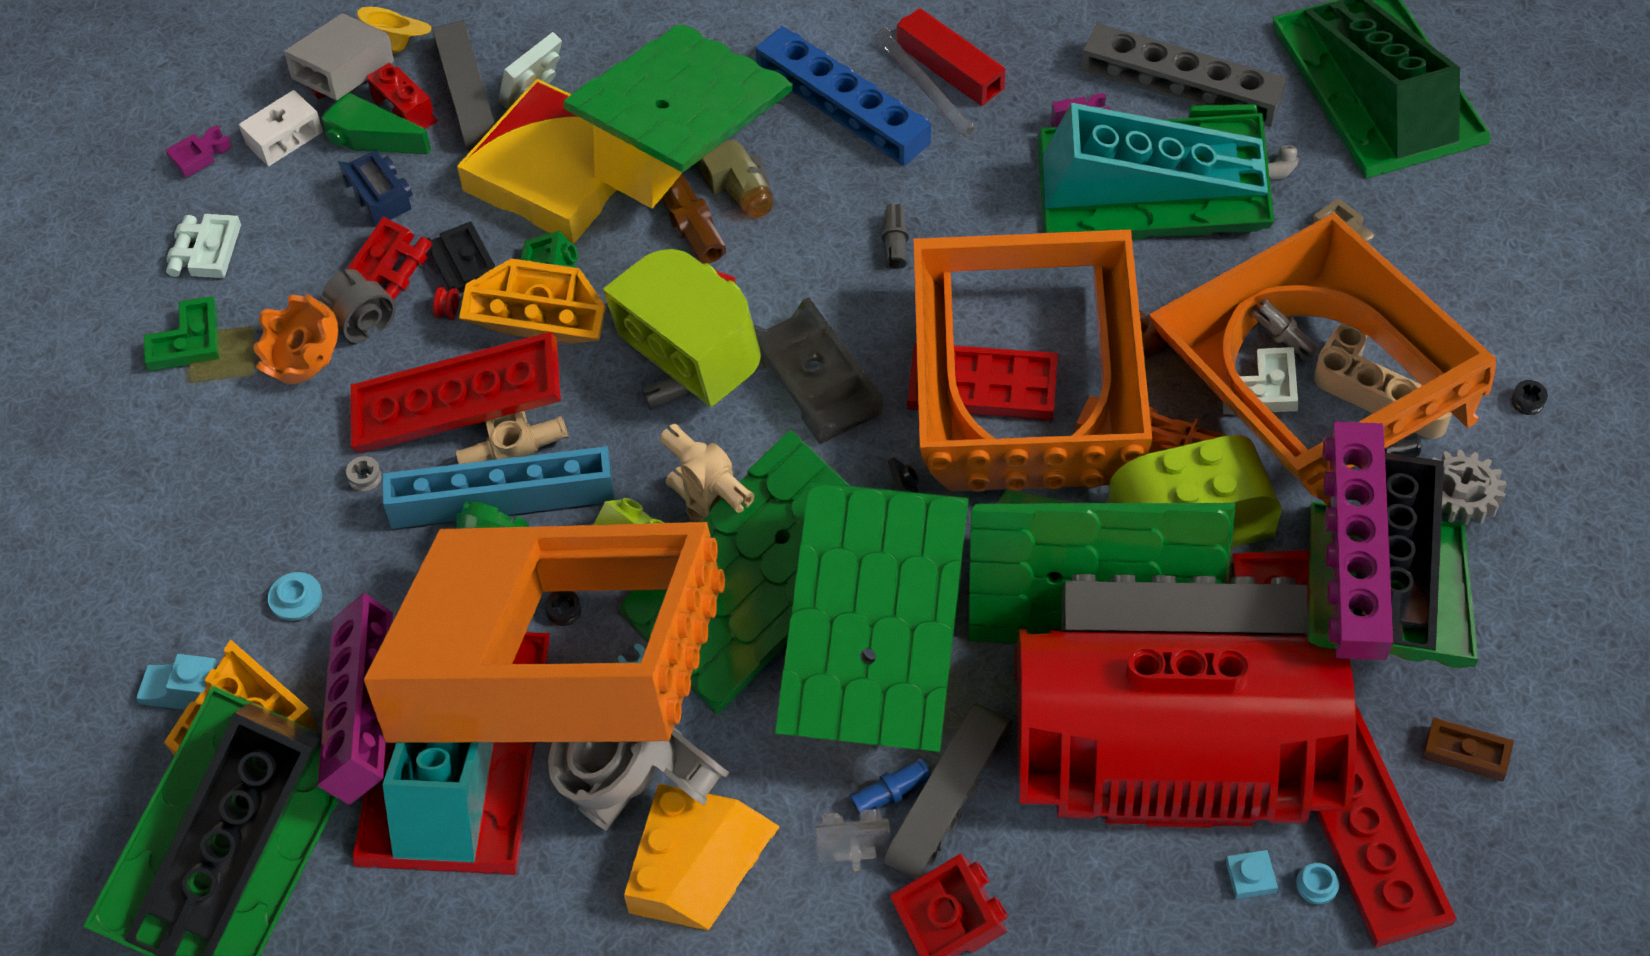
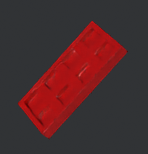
M914 343L907 396V409L919 410L917 343ZM954 345L956 385L961 400L969 414L1053 420L1058 353Z

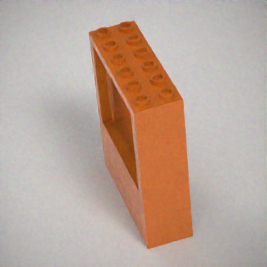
M707 522L440 529L364 678L386 743L669 741L674 725L680 723L681 704L684 696H688L690 693V678L693 669H697L699 666V651L702 643L707 642L708 624L710 618H714L716 615V600L718 594L723 593L725 587L724 572L722 569H718L716 562L718 553L717 541L715 538L710 537ZM667 589L641 663L512 664L543 592Z

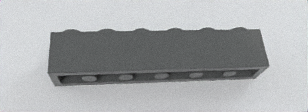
M1076 574L1071 575V581H1065L1061 585V630L1307 634L1308 630L1307 585H1295V578L1290 577L1271 578V584H1255V577H1232L1231 584H1216L1215 577L1194 576L1191 577V583H1175V576H1151L1150 583L1135 582L1134 575L1111 576V582H1095V575Z

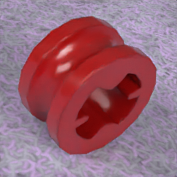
M445 287L437 288L433 301V312L436 318L441 319L443 315H446L449 320L455 319L460 303L457 288H452L450 291H446Z

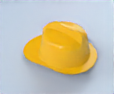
M368 6L357 10V17L361 22L388 34L391 40L392 54H397L404 50L411 36L424 35L431 32L429 24L402 16L388 9Z

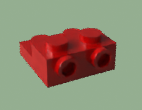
M960 853L890 895L919 956H957L966 950L973 953L1007 933L1003 921L1008 919V914L1000 900L996 896L990 899L984 886L990 883V880L978 861L971 863L969 859Z

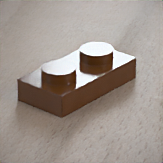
M1433 717L1423 759L1503 782L1507 775L1514 740Z

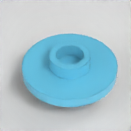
M303 572L289 573L280 577L273 583L268 593V604L271 611L278 618L287 621H298L307 618L318 609L322 601V589L319 582L313 576Z

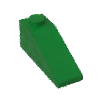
M349 92L342 96L322 116L326 137L337 147L344 145L354 151L377 150V152L428 154L431 151L426 129Z

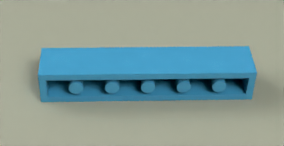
M608 446L382 473L383 505L391 529L456 521V514L462 512L465 502L470 504L471 501L499 508V512L511 515L605 503V501L615 500Z

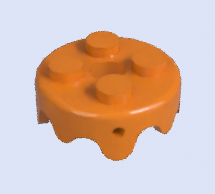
M308 293L305 296L289 295V305L285 309H264L258 317L259 323L263 328V335L253 346L255 353L261 359L255 367L284 384L294 385L311 379L329 364L337 343L338 322L335 314L327 305Z

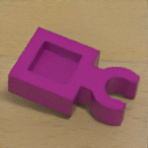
M217 125L209 128L205 132L204 137L199 139L194 133L167 148L166 153L170 161L187 178L215 162L212 154L224 153L232 145L227 135L223 137L220 127Z

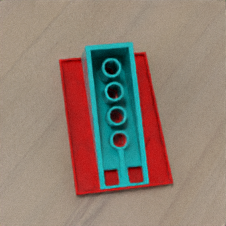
M526 632L512 664H548L550 633ZM385 742L383 780L364 794L353 852L354 867L373 868V866H376V868L410 870L417 868V870L453 872L457 870V872L491 874L498 872V874L516 875L536 742Z

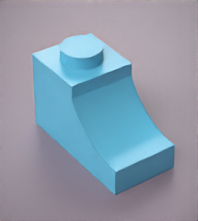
M177 654L174 663L148 665L136 699L142 705L185 710L190 702H195L200 693H204L206 687L204 680L211 669L217 668L218 663L215 658Z

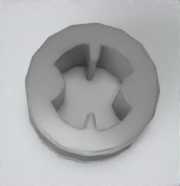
M357 457L346 468L349 484L357 491L365 492L376 488L382 478L379 465L372 457ZM362 469H369L371 475L367 473V478L359 479L357 473L362 474Z

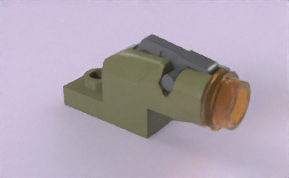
M725 141L696 162L697 167L714 195L727 190L738 202L742 211L752 218L763 217L772 210L774 205L773 194L761 158L757 155H749L738 141Z

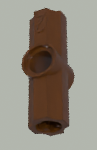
M681 174L661 200L669 211L673 228L677 227L681 233L679 238H685L699 262L710 264L720 260L726 254V245L713 225L712 216L706 202L702 198L697 199L685 177Z

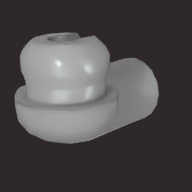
M1285 145L1279 149V157L1273 163H1268L1270 180L1286 178L1298 165L1299 158L1296 157V147Z

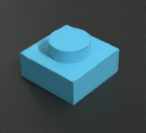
M1268 850L1227 856L1226 865L1236 899L1277 893L1278 886Z

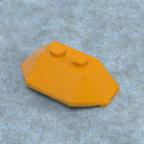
M509 259L489 270L478 279H473L466 283L459 319L502 334L521 337H532L552 332L557 338V342L577 344L599 341L606 305L580 268Z

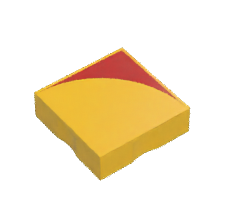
M536 78L458 164L457 169L464 192L499 209L521 215L533 225L549 233L559 230L574 244L601 213L605 203L617 189L595 178L593 124L564 109V100L572 94Z

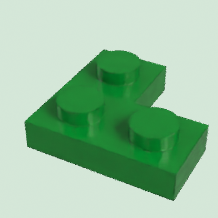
M214 296L179 301L180 329L144 335L145 365L148 371L220 360L218 311Z

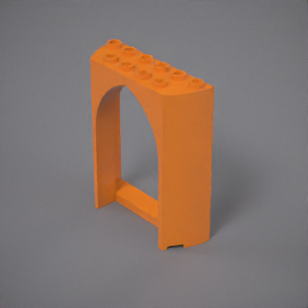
M1332 213L1149 314L1156 331L1299 483L1312 496L1321 499L1329 506H1331V496H1324L1325 472H1330V461L1323 460V442L1308 450L1247 387L1236 371L1235 365L1240 346L1250 330L1258 323L1255 318L1250 316V312L1256 304L1260 307L1262 306L1259 303L1260 300L1267 298L1284 316L1322 317L1360 330L1378 343L1422 385L1359 421L1360 423H1383L1384 448L1391 446L1449 412L1467 428L1472 427L1479 419L1475 411L1482 396H1489L1495 375L1496 357L1336 213ZM1349 464V465H1346V466L1349 467V468H1352V467H1354L1355 465Z
M1131 230L914 239L920 451L925 465L936 480L950 491L971 490L982 492L997 489L1018 491L1025 488L1059 489L1062 487L1080 486L1095 488L1110 485L1111 478L1118 469L1129 461L1148 453L1152 442V430ZM1093 266V289L1102 391L1094 411L1080 429L1071 436L994 438L971 417L961 400L956 385L951 272Z

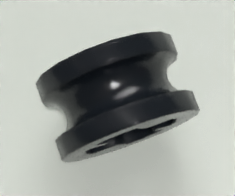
M1521 381L1515 387L1511 398L1512 405L1520 413L1526 415L1538 414L1544 408L1548 392L1544 385L1537 381ZM1524 393H1527V396H1530V394L1537 397L1535 402H1532L1531 398L1529 401H1526L1523 398Z
M557 591L552 592L547 597L545 603L546 611L552 623L559 626H568L579 619L582 611L579 597L575 592ZM568 602L569 607L566 609V612L559 613L558 608L561 606V603Z

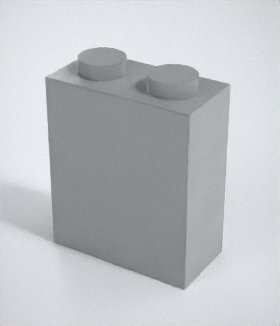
M343 13L284 51L291 79L335 100H338L365 82L367 75L387 63L394 62L391 40L387 33Z

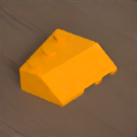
M230 639L223 650L225 655L216 669L210 670L204 680L206 683L204 693H200L195 702L188 704L164 743L172 754L175 755L212 685L221 687L316 732L318 727L310 709Z
M658 783L624 893L628 913L709 931L736 892V888L746 873L758 860L766 844L778 831L779 825L739 800L707 794L706 798L708 801L705 805H702L681 788Z

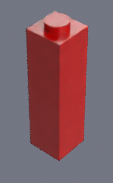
M920 7L909 16L903 17L897 24L898 47L980 106L986 104L1005 89V67Z

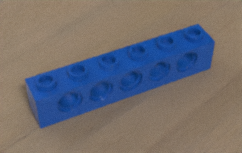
M782 25L755 47L756 63L758 66L783 75L793 84V93L902 166L907 165L931 144V122L923 115L915 113L903 105L899 99L889 96L873 82L866 81L854 73L847 65H842L831 58L824 50L818 49L805 41L798 33H793Z

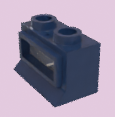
M374 150L349 163L338 161L347 188L353 186L359 205L361 207L365 205L368 207L372 223L375 227L382 217L391 220L412 209L409 197L413 196L411 188L405 178L399 180L396 178V168L388 156L382 158L377 150Z

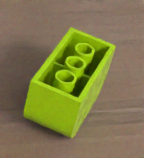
M675 249L659 250L644 256L603 288L618 336L712 408L757 369L761 353L748 302L740 288L733 281H726L721 278L708 263L702 264L684 251Z
M1243 435L1222 436L1135 458L1123 465L1113 475L1110 481L1107 503H1236L1232 548L1275 538L1282 509L1254 442Z

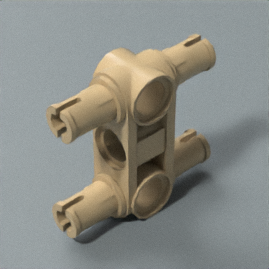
M525 411L485 421L489 434L487 441L462 450H456L459 464L530 456L536 454L535 452L538 451L539 447L564 438L567 439L569 435L562 416L530 426L527 422Z
M677 424L669 426L673 434L668 429L661 433L660 443L680 459L681 466L675 469L679 476L672 471L666 478V484L686 501V511L692 522H701L710 514L712 507L722 498L737 513L744 511L741 503L747 508L754 500V493L733 477L731 461L715 443L707 445L693 441Z

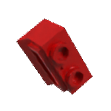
M387 63L366 76L372 100L376 105L387 99L395 106L392 109L393 114L424 129L439 121L432 115L434 112L430 97L398 66L395 67L391 63Z

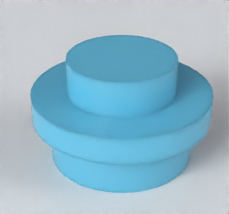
M1313 863L1306 865L1300 870L1296 879V887L1304 900L1312 904L1321 905L1335 898L1339 889V881L1337 875L1329 866L1322 863Z

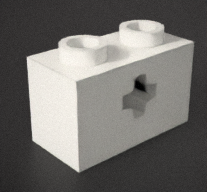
M295 90L277 99L239 124L245 144L268 167L323 132L317 111Z

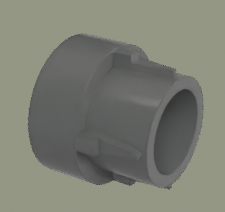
M344 269V271L333 276L325 285L322 296H320L325 305L335 314L338 329L349 341L354 343H362L370 338L365 330L375 326L380 332L387 328L396 312L395 301L383 287L375 281H367L358 271L353 269Z

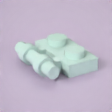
M204 214L202 223L196 224L197 219L194 216L185 215L182 223L177 225L174 233L176 242L174 247L170 248L166 258L168 263L166 273L172 277H178L182 267L188 265L187 268L190 276L225 278L241 227L239 217ZM196 241L194 248H189L190 242Z

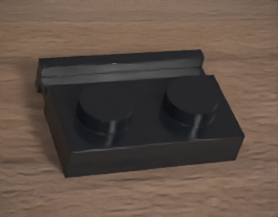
M472 221L439 233L440 237L433 240L430 237L426 238L432 243L428 251L449 291L452 288H457L458 290L465 288L466 283L473 279H478L496 267Z

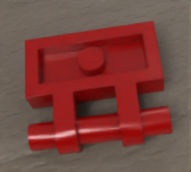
M382 217L347 270L353 269L358 271L367 281H375L380 285L383 281L389 283L385 291L395 300L400 291L405 292L409 286V278L417 266L422 267L428 258L426 253L432 246V243L428 239L420 237L415 246L410 245L409 243L414 238V234L410 229ZM401 256L405 257L406 259L398 271H393L392 268Z

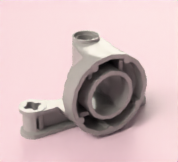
M675 727L669 741L552 742L548 758L550 779L558 792L579 806L578 810L605 831L608 830L626 807L630 798L641 794L649 786L654 777L656 767L702 805H705L708 801L706 796L720 777H726L730 772L681 735L682 733Z

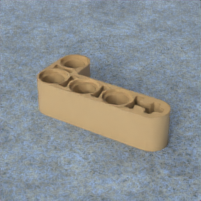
M1341 323L1335 328L1319 354L1314 373V382L1319 388L1362 409L1375 413L1422 386L1420 383L1363 358L1362 355L1368 335L1352 326ZM1449 412L1415 431V433L1429 439L1442 437L1447 431L1452 413Z

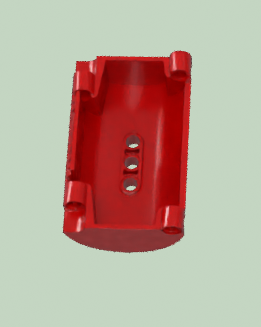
M1026 629L1018 630L1017 644L1014 650V681H1017L1019 804L1057 805V818L1095 819V816H1105V823L1146 824V827L1212 828V826L1253 827V824L1257 823L1258 820H1267L1269 823L1307 824L1310 811L1352 810L1356 771L1354 683L1350 659L1336 658V648L1319 647L1308 642L1307 635L1049 630L1048 634H1027Z

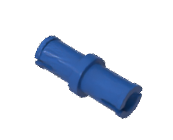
M918 758L913 763L892 774L885 772L880 775L879 781L855 794L849 795L850 801L862 819L865 815L891 801L894 804L901 801L902 795L926 783L931 773L922 758Z

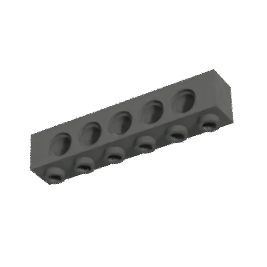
M1096 23L1082 55L1081 71L1199 106L1257 105V113H1262L1263 124L1267 126H1272L1283 101L1287 78L1098 23Z

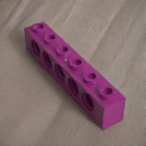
M1334 421L1331 436L1324 437L1322 450L1323 460L1330 461V472H1325L1324 496H1331V507H1326L1325 531L1332 532V543H1328L1326 547V567L1333 568V580H1329L1327 585V604L1334 605L1335 618H1329L1328 641L1335 643L1336 658L1387 660L1393 645L1384 426L1383 423ZM1346 465H1355L1359 467L1360 470L1350 469ZM1347 500H1356L1362 505H1352ZM1348 536H1358L1363 539V542L1353 541ZM1349 572H1359L1363 574L1365 578L1357 579L1351 576ZM1350 609H1361L1367 616H1357Z
M365 593L361 594L332 619L317 784L328 794L334 795L348 805L352 804L383 780L386 740L379 725L364 678L393 623V612Z

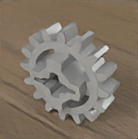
M1458 450L1456 457H1452L1447 451L1443 452L1440 460L1444 461L1442 513L1449 514L1448 522L1452 523L1458 517L1462 519L1464 525H1468L1470 518H1475L1481 524L1484 523L1486 515L1494 517L1498 507L1501 508L1506 495L1504 491L1507 483L1500 480L1501 469L1491 470L1492 460L1487 459L1481 462L1478 460V453L1476 452L1471 457H1465L1463 450Z

